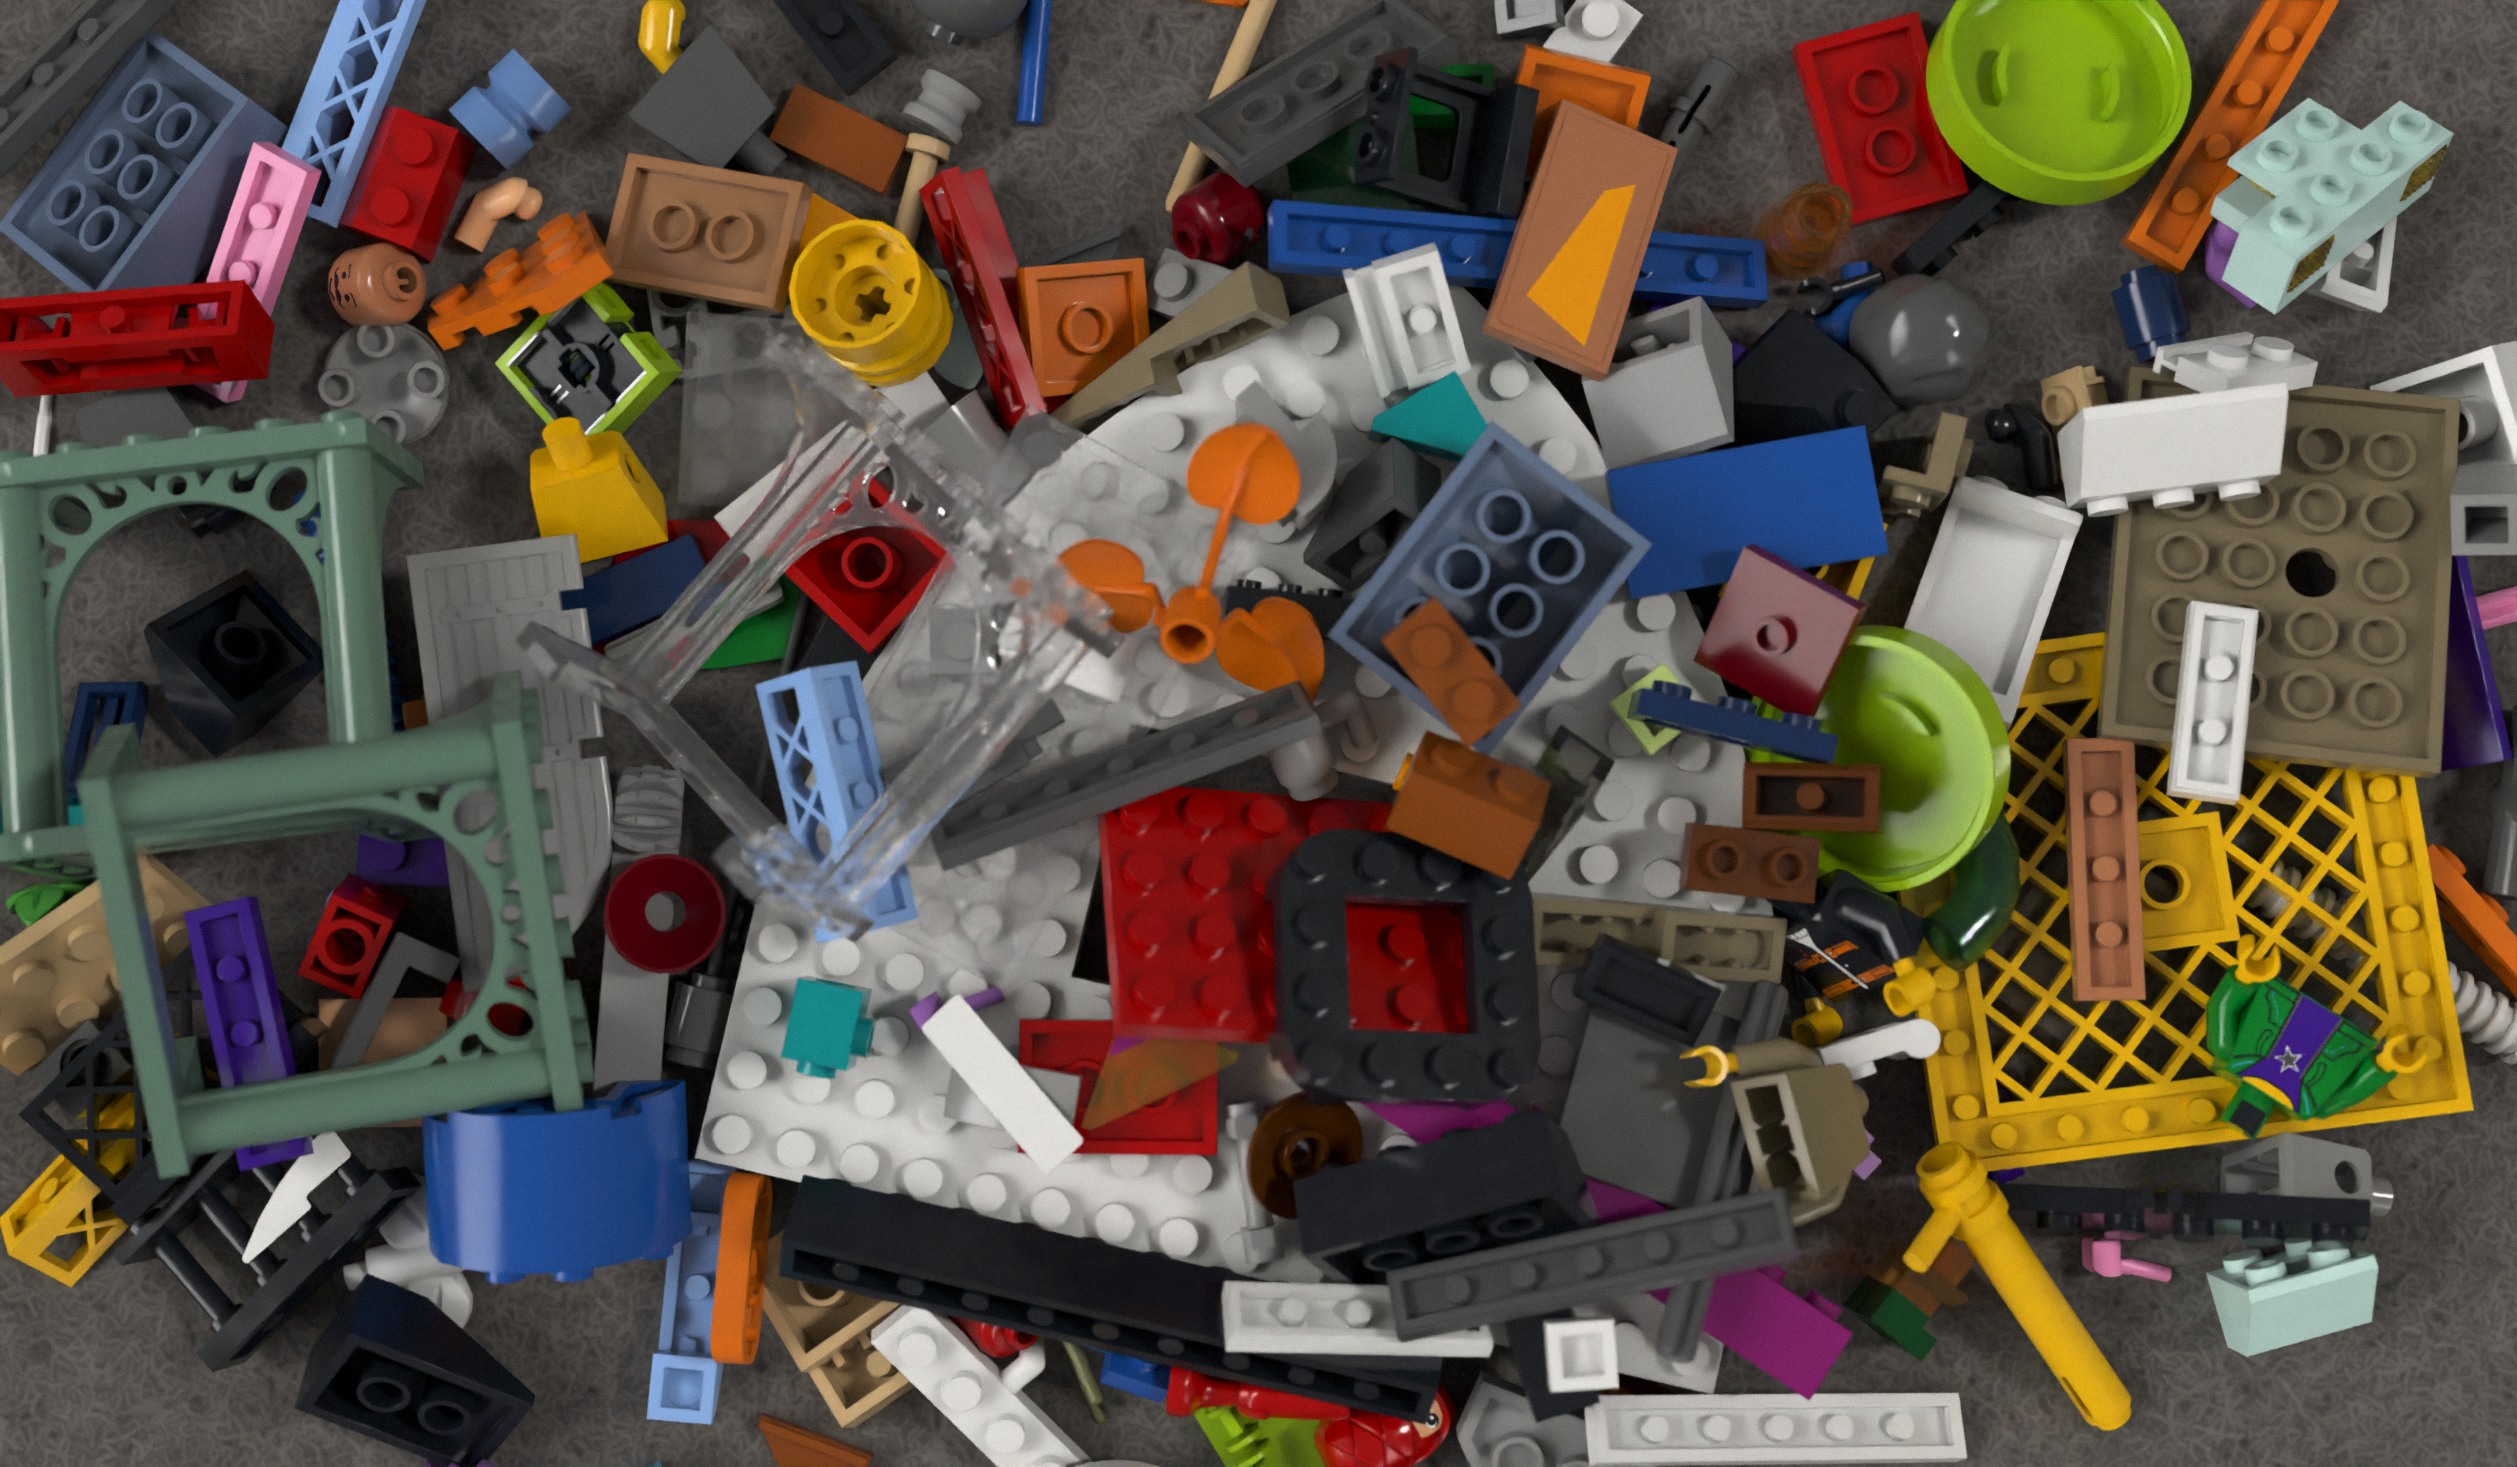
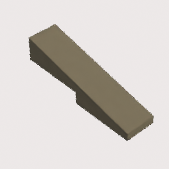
M1246 261L1048 415L1051 430L1082 440L1119 411L1150 391H1155L1168 397L1183 394L1177 374L1191 366L1215 360L1292 325L1281 277Z
M1531 892L1534 911L1536 965L1582 967L1601 931L1711 980L1743 982L1767 980L1780 984L1788 921L1786 918Z

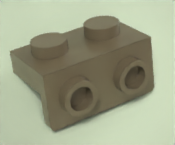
M1946 412L1940 414L1925 435L1916 472L1894 466L1885 467L1876 481L1878 498L1880 502H1883L1881 510L1883 513L1906 520H1919L1921 513L1931 515L1949 494L1950 489H1954L1957 478H1963L1966 473L1974 440L1963 437L1968 418Z

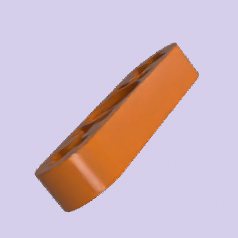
M734 1171L730 1174L726 1183L710 1335L711 1354L716 1363L750 1365L754 1361L758 1350L773 1200L771 1178L766 1174Z

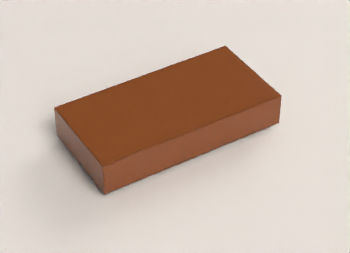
M796 83L769 139L776 146L885 197L907 152L905 147L908 136Z

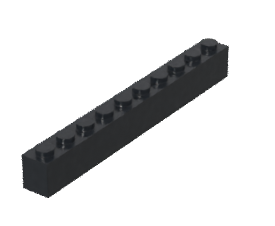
M803 1175L781 1238L780 1277L1416 1423L1426 1424L1439 1387L1443 1356L1226 1352L1222 1291L1225 1281H1271L1236 1274L1220 1266L1206 1267L1171 1259L1159 1252H1140L1114 1246L1094 1237L1079 1238L1044 1230L1028 1222L1014 1223L983 1216L967 1208H948L926 1203L902 1193L887 1194L852 1186L840 1179H822ZM1273 1281V1282H1285V1283H1289V1282H1286V1281Z

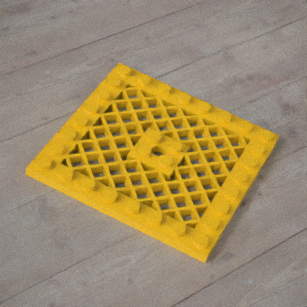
M2105 632L2039 641L2016 710L2024 711L2007 732L2010 755L2033 771L2034 774L2016 797L2007 792L2003 804L2007 808L2006 811L1979 843V847L1963 868L1960 860L1949 870L1931 881L1916 887L1896 891L1897 901L1900 905L1930 924L1917 951L1918 958L1913 960L1915 968L1920 967L1928 971L1936 983V990L1932 999L1915 1010L1916 1019L1930 1021L1937 1027L1940 1033L1939 1048L1933 1055L1922 1058L1935 1145L1954 1141L1962 1144L1964 1149H1969L1976 1153L1988 1172L2250 1139L2219 1119L2238 1087L2217 1074L2171 1081L2189 1056H2192L2211 1070L2214 1056L2198 1045L2207 1033L2206 1011L2187 1036L2160 1017L2178 991L2206 1010V1004L2210 997L2187 979L2205 955L2211 957L2227 970L2232 965H2238L2237 959L2215 944L2240 940L2238 922L2260 937L2251 955L2248 957L2254 960H2262L2271 946L2278 945L2279 952L2298 965L2286 983L2299 990L2310 974L2337 993L2327 1006L2328 1009L2340 1015L2348 1003H2351L2375 1021L2367 1033L2379 1040L2377 1045L2384 1036L2386 1041L2387 1032L2396 1024L2409 1026L2407 1036L2401 1042L2395 1044V1047L2401 1052L2413 1053L2422 1044H2429L2426 1061L2421 1069L2412 1073L2397 1072V1076L2367 1100L2324 1120L2310 1118L2307 1121H2294L2273 1110L2256 1138L2274 1136L2282 1132L2298 1133L2473 1111L2472 1096L2415 777L2329 767L2312 789L2285 770L2290 764L2288 762L2244 758L2265 773V775L2248 798L2240 793L2239 801L2232 805L2238 811L2222 831L2219 811L2193 815L2202 803V800L2188 799L2183 807H2181L2155 788L2169 769L2171 749L2152 747L2163 756L2145 780L2136 774L2137 810L2147 799L2171 816V818L2138 822L2144 965L2168 983L2149 1008L2138 1000L2117 1001L2140 1018L2121 1045L2094 1026L2111 1001H2095L2082 1017L2056 997L2072 976L2071 951L2048 935L2046 931L2064 907L2069 909L2068 882L2064 888H2061L2035 868L2054 843L2067 852L2066 834L2063 833V830L2066 828L2065 809L2052 825L2027 807L2025 803L2043 779L2064 794V777L2052 768L2063 754L2062 741L2086 738L2079 732L2095 710L2099 709ZM2088 701L2071 725H2068L2045 708ZM2032 717L2061 736L2043 761L2015 742ZM2338 777L2340 779L2345 812L2324 798ZM2276 782L2303 801L2286 825L2258 806ZM2314 809L2341 828L2324 853L2296 834ZM2016 815L2044 835L2026 861L1997 841ZM2249 818L2276 837L2258 862L2231 843ZM2349 842H2351L2356 876L2335 862ZM2287 846L2314 864L2297 889H2294L2270 871V868ZM1989 851L2017 871L1999 897L1970 877ZM2227 858L2249 873L2234 895ZM2155 866L2169 869L2177 879L2178 891L2175 897L2168 903L2154 901L2145 890V877L2149 870ZM2325 874H2328L2352 892L2335 917L2308 899ZM2026 879L2055 899L2036 925L2008 905ZM2260 882L2287 901L2269 926L2242 907ZM1966 890L1990 907L1973 931ZM2361 906L2368 942L2347 927V924ZM2298 910L2325 928V931L2307 954L2280 935ZM1999 915L2027 934V937L2009 961L1981 942V939ZM2337 938L2364 957L2346 982L2319 963ZM2037 943L2065 963L2046 989L2018 969ZM2195 946L2176 972L2150 953L2153 951ZM1976 954L2000 971L1983 995ZM2372 971L2374 973L2379 1006L2358 992ZM2010 979L2038 999L2019 1025H2016L1991 1006ZM2048 1007L2075 1026L2056 1054L2028 1034ZM1986 1017L2011 1035L1993 1060ZM2151 1027L2178 1046L2159 1073L2132 1054ZM2086 1035L2113 1055L2094 1082L2066 1062ZM2020 1044L2026 1046L2048 1063L2029 1090L2001 1071ZM2124 1063L2150 1082L2149 1084L2106 1089ZM2058 1072L2086 1091L2040 1097ZM1996 1082L2020 1100L1999 1103Z

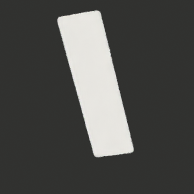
M954 995L922 1025V1031L1044 1174H1050L1083 1143L1081 1135L961 995Z

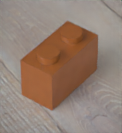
M1432 595L1379 637L1467 748L1522 706L1437 598Z
M1426 730L1399 786L1385 828L1510 880L1540 824L1551 782L1532 775L1521 767L1511 766L1471 748H1467L1460 741L1447 739Z

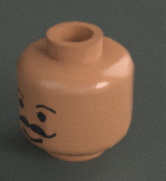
M381 242L350 249L342 253L333 262L328 274V292L332 305L340 317L353 327L360 328L361 325L372 326V328H382L379 326H395L409 322L421 311L426 299V279L421 265L410 251L393 243Z

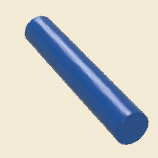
M1052 0L1027 1L1016 124L1041 126Z

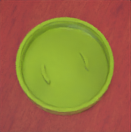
M1956 0L1936 32L1931 43L1926 65V89L1933 117L1940 132L1957 156L1971 170L1997 188L2029 201L2050 205L2067 206L2094 203L2115 196L2134 185L2149 171L2176 138L2187 116L2191 100L2192 80L2188 54L2176 26L2156 0Z
M1883 625L1857 626L1814 718L1822 721L1821 732L1839 736L1832 764H1841L1843 766H1850V764H1879L1884 768L1882 834L1767 832L1821 838L1817 877L1835 869L1847 870L1880 892L1900 891L1919 886L1943 874L1976 848L1989 833L2000 814L2008 791L2011 764L2009 739L2001 712L1991 692L1978 674L1955 652L1923 634L1908 629ZM1756 696L1753 697L1751 703L1757 705L1756 716L1781 722L1783 711ZM1743 747L1746 762L1807 763Z

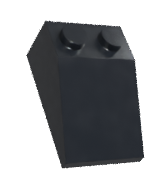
M367 1273L312 1347L294 1408L447 1467L451 1463L459 1467H477L483 1459L489 1460L531 1409L534 1404L535 1394L429 1298Z

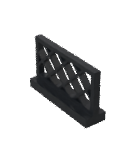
M191 944L161 972L164 990L178 976L180 981V991H165L166 1000H180L181 1036H174V1039L193 1036L192 1000H203L201 990H192L191 963L194 961ZM277 988L295 1065L330 1029L313 1012L306 1015ZM124 1009L18 1115L115 1202L110 1209L130 1227L145 1215L184 1175L160 1179L154 1148L148 1153V1138H151L150 1128H147L146 1109L134 1051V1083H99L98 1056L107 1047H132L131 1037H118L128 1027ZM198 1036L200 1046H213L211 1036ZM86 1069V1083L71 1084ZM207 1081L209 1090L222 1088L221 1081ZM99 1093H134L135 1128L100 1129ZM60 1094H86L87 1129H63L43 1110ZM135 1138L136 1166L121 1181L105 1166L100 1164V1139ZM87 1139V1150L76 1140ZM205 1154L194 1155L191 1168Z

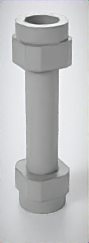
M1248 1099L1223 1104L1228 1138H1235L1247 1220V1226L1241 1228L1246 1263H1262L1282 1259L1285 1257L1281 1223L1273 1222L1272 1213L1263 1208L1254 1198L1246 1176L1248 1147L1257 1126L1265 1116L1263 1099Z

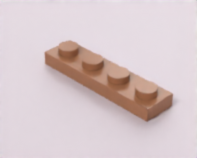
M2103 738L2066 739L2062 741L2073 1001L2146 1000L2134 742Z

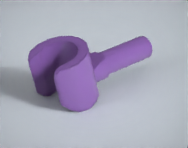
M1000 985L964 998V1000L976 1012L1005 1001ZM935 991L910 1009L909 1015L922 1033H924L922 1025L945 1005V1002L938 992Z

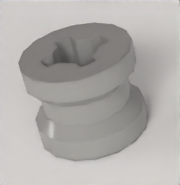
M927 69L920 80L923 90L917 100L906 104L902 115L908 122L920 130L949 143L952 147H957L963 136L961 125L968 115L976 114L982 102L972 91L959 82L938 71Z

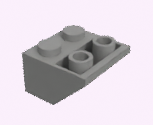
M1702 296L1624 321L1607 375L1599 382L1582 375V385L1608 470L1680 458L1734 441L1732 343Z

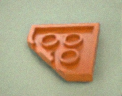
M585 210L573 218L568 212L556 216L538 230L537 236L540 240L520 253L515 248H510L500 253L483 268L487 275L468 288H465L462 283H458L439 294L430 303L433 311L427 314L428 331L443 351L459 346L467 338L462 331L474 327L484 337L517 325L524 318L519 312L522 309L531 307L533 310H537L541 316L558 311L614 274L601 234Z

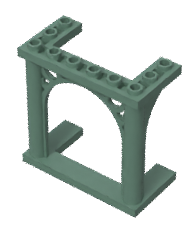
M346 410L324 413L321 415V422L298 425L290 419H264L254 424L255 430L231 433L228 428L197 427L188 431V438L164 440L159 435L136 434L122 438L121 446L98 448V445L88 442H68L57 445L56 453L33 456L32 453L23 450H1L0 781L4 834H0V866L68 882L97 879L86 824L69 826L59 664L60 621L65 600L72 583L91 554L117 530L151 512L188 504L220 505L249 513L265 521L287 539L306 565L319 601L330 744L393 734L382 590L383 528L387 508L395 491L425 487L422 462L366 417H362L361 413ZM303 470L307 475L308 485L301 500L287 510L275 511L270 504V495L276 482L290 471ZM259 474L252 491L235 493L233 481L237 476L241 480L247 481ZM187 482V488L183 494H173V484ZM155 486V491H153L150 487ZM120 490H125L127 494L126 501L117 508L107 509L103 499L98 494L106 492L113 496H121ZM320 508L321 518H312L317 525L318 536L308 537L302 535L300 523L311 518ZM90 527L89 530L80 535H70L62 531ZM44 539L65 549V559L55 567L50 568V561L54 552L44 548ZM322 553H324V564L319 557ZM50 584L51 586L47 593V585ZM400 791L386 793L399 797ZM418 798L421 804L427 808L439 807L438 805ZM344 807L133 837L136 854L143 855L350 830L388 844L442 837L424 825L401 815L369 808Z
M521 670L494 673L493 693L485 701L458 715L419 728L369 739L144 770L135 723L106 726L77 783L160 1179L189 1174L193 1157L199 1154L552 1095L556 1112L583 1108L582 1084L594 1082L591 1058L593 1057L590 1037V1016L587 998L581 995L579 980L571 981V977H565L562 959L574 957V947L569 917H555L552 895L564 893L561 864L558 853L545 854L541 831L554 828L548 788H534L531 765L543 763L541 746L543 745L542 717L537 688L524 689ZM451 783L444 791L439 807L427 808L421 804L416 792L420 791L436 795V785ZM475 790L492 792L498 802L493 818L485 826L477 830L466 831L460 829L455 824L453 817L454 810L459 801ZM400 791V794L398 797L395 795L388 794L386 792ZM344 807L369 808L401 815L424 825L448 841L466 859L482 883L490 903L495 933L494 950L486 980L478 996L465 1014L450 1029L429 1044L394 1059L209 1090L198 1035L174 1039L133 837ZM509 825L510 832L503 837L500 847V855L508 854V857L503 862L493 863L486 858L484 845L497 838L506 826ZM517 877L519 890H505ZM507 906H515L520 910L521 915L516 920L508 921L500 913ZM526 933L528 945L514 937ZM512 965L524 966L527 970L521 969L522 981L528 988L535 990L537 996L524 988L508 985L505 978L506 970ZM495 1003H514L524 1008L531 1015L534 1027L526 1035L518 1037L509 1036L498 1031L491 1024L487 1012ZM478 1034L481 1041L494 1051L481 1053V1044H479L470 1051L462 1052L460 1046L466 1036ZM442 1055H444V1057L446 1058L442 1060H436Z

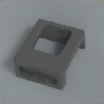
M393 933L326 1071L360 1065L407 967L440 982L449 983L460 959L403 933Z

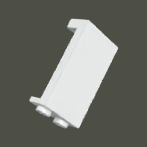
M1988 476L1958 477L1903 629L1923 634L1943 644L1969 664L1991 692L2008 732L2020 701L2019 697L2067 559L2084 516L2071 509H2067V504L2057 498L2049 496L2031 498L2010 491L2003 482Z

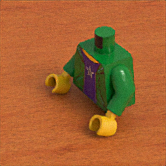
M2248 934L2240 938L2237 945L2238 965L2229 967L2206 1004L2207 1048L2214 1056L2211 1070L2238 1087L2219 1119L2232 1129L2254 1140L2273 1110L2294 1121H2307L2310 1118L2324 1120L2367 1100L2397 1076V1072H2415L2421 1069L2426 1061L2428 1043L2422 1044L2413 1053H2404L2395 1047V1044L2401 1042L2408 1034L2409 1026L2405 1024H2396L2387 1032L2384 1051L2373 1050L2379 1041L2377 1038L2276 976L2281 966L2278 945H2274L2271 954L2263 960H2254L2248 957L2255 947L2254 935Z

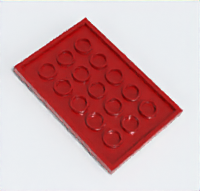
M1173 787L1099 814L1098 823L1114 1036L1268 1044L1267 1039L1272 1033L1276 1032L1273 904H1264V894L1268 879L1274 875L1278 865L1289 852L1305 839L1319 832L1332 829L1395 832L1385 828L1393 803L1320 797L1308 801H1298L1290 795ZM1346 902L1350 1029L1467 1034L1462 915H1451V908Z

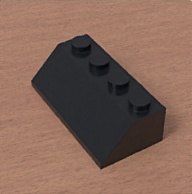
M1525 1109L1514 1111L1505 1115L1502 1118V1122L1479 1129L1468 1127L1450 1129L1443 1132L1439 1136V1140L1415 1147L1408 1145L1390 1146L1380 1150L1376 1158L1355 1164L1342 1162L1327 1164L1318 1168L1315 1175L1293 1181L1302 1257L1338 1284L1388 1285L1386 1273L1388 1271L1602 1226L1599 1213L1568 1134L1545 1110Z

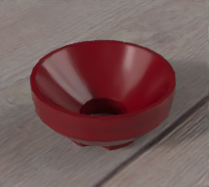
M672 853L653 854L640 858L627 866L614 879L607 893L603 909L604 926L609 941L617 953L628 963L644 971L659 974L683 971L704 960L716 947L723 933L726 920L725 900L721 888L713 875L700 863L686 856ZM660 892L675 893L682 899L686 907L684 921L677 928L669 931L654 928L646 917L645 909L648 900Z

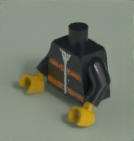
M1835 869L1817 878L1814 904L1764 898L1779 910L1777 916L1788 919L1783 958L1790 965L1797 1001L1804 1000L1807 1014L1794 1020L1791 1032L1794 1041L1807 1048H1811L1816 1044L1819 1047H1823L1837 1039L1843 1029L1842 1019L1833 1008L1824 1004L1823 996L1833 1004H1837L1886 984L1884 986L1885 1001L1891 1011L1899 1017L1911 1013L1932 999L1936 990L1934 978L1924 968H1915L1913 960L1918 958L1917 951L1930 924L1897 903L1893 898L1881 893L1847 870Z

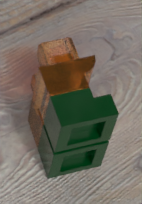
M1949 1237L1925 1273L1916 1272L1905 1264L1903 1256L1908 1248L1904 1251L1890 1245L1843 1304L1891 1345L1920 1361H1923L1938 1341L1922 1327L1941 1302L1958 1306L1970 1299L1956 1287L1977 1259L1951 1237Z

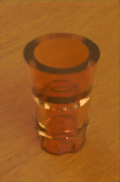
M1815 181L1798 187L1787 198L1770 206L1761 217L1756 231V240H1764L1766 266L1776 275L1793 281H1804L1809 277H1818L1826 272L1835 262L1841 244L1847 238L1852 226L1853 204L1849 194L1839 185H1828L1821 181ZM1806 220L1813 222L1817 230L1809 226Z

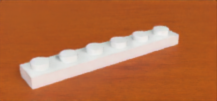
M1959 1393L1814 1394L1810 1401L1800 1394L1598 1395L1600 1403L1584 1408L1589 1467L1958 1462L1967 1458Z

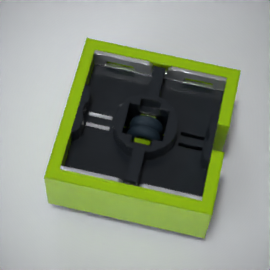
M605 280L558 311L544 316L539 315L495 362L496 366L547 425L559 418L573 417L580 422L585 436L609 430L623 434L683 371L650 332H635L628 323L635 314Z

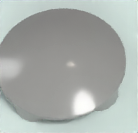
M406 323L395 326H379L382 328H372L369 325H361L360 328L353 327L339 338L327 357L323 374L318 383L320 397L328 405L330 411L346 410L361 413L362 417H366L401 446L413 443L426 436L441 420L450 397L449 370L439 348L426 334Z

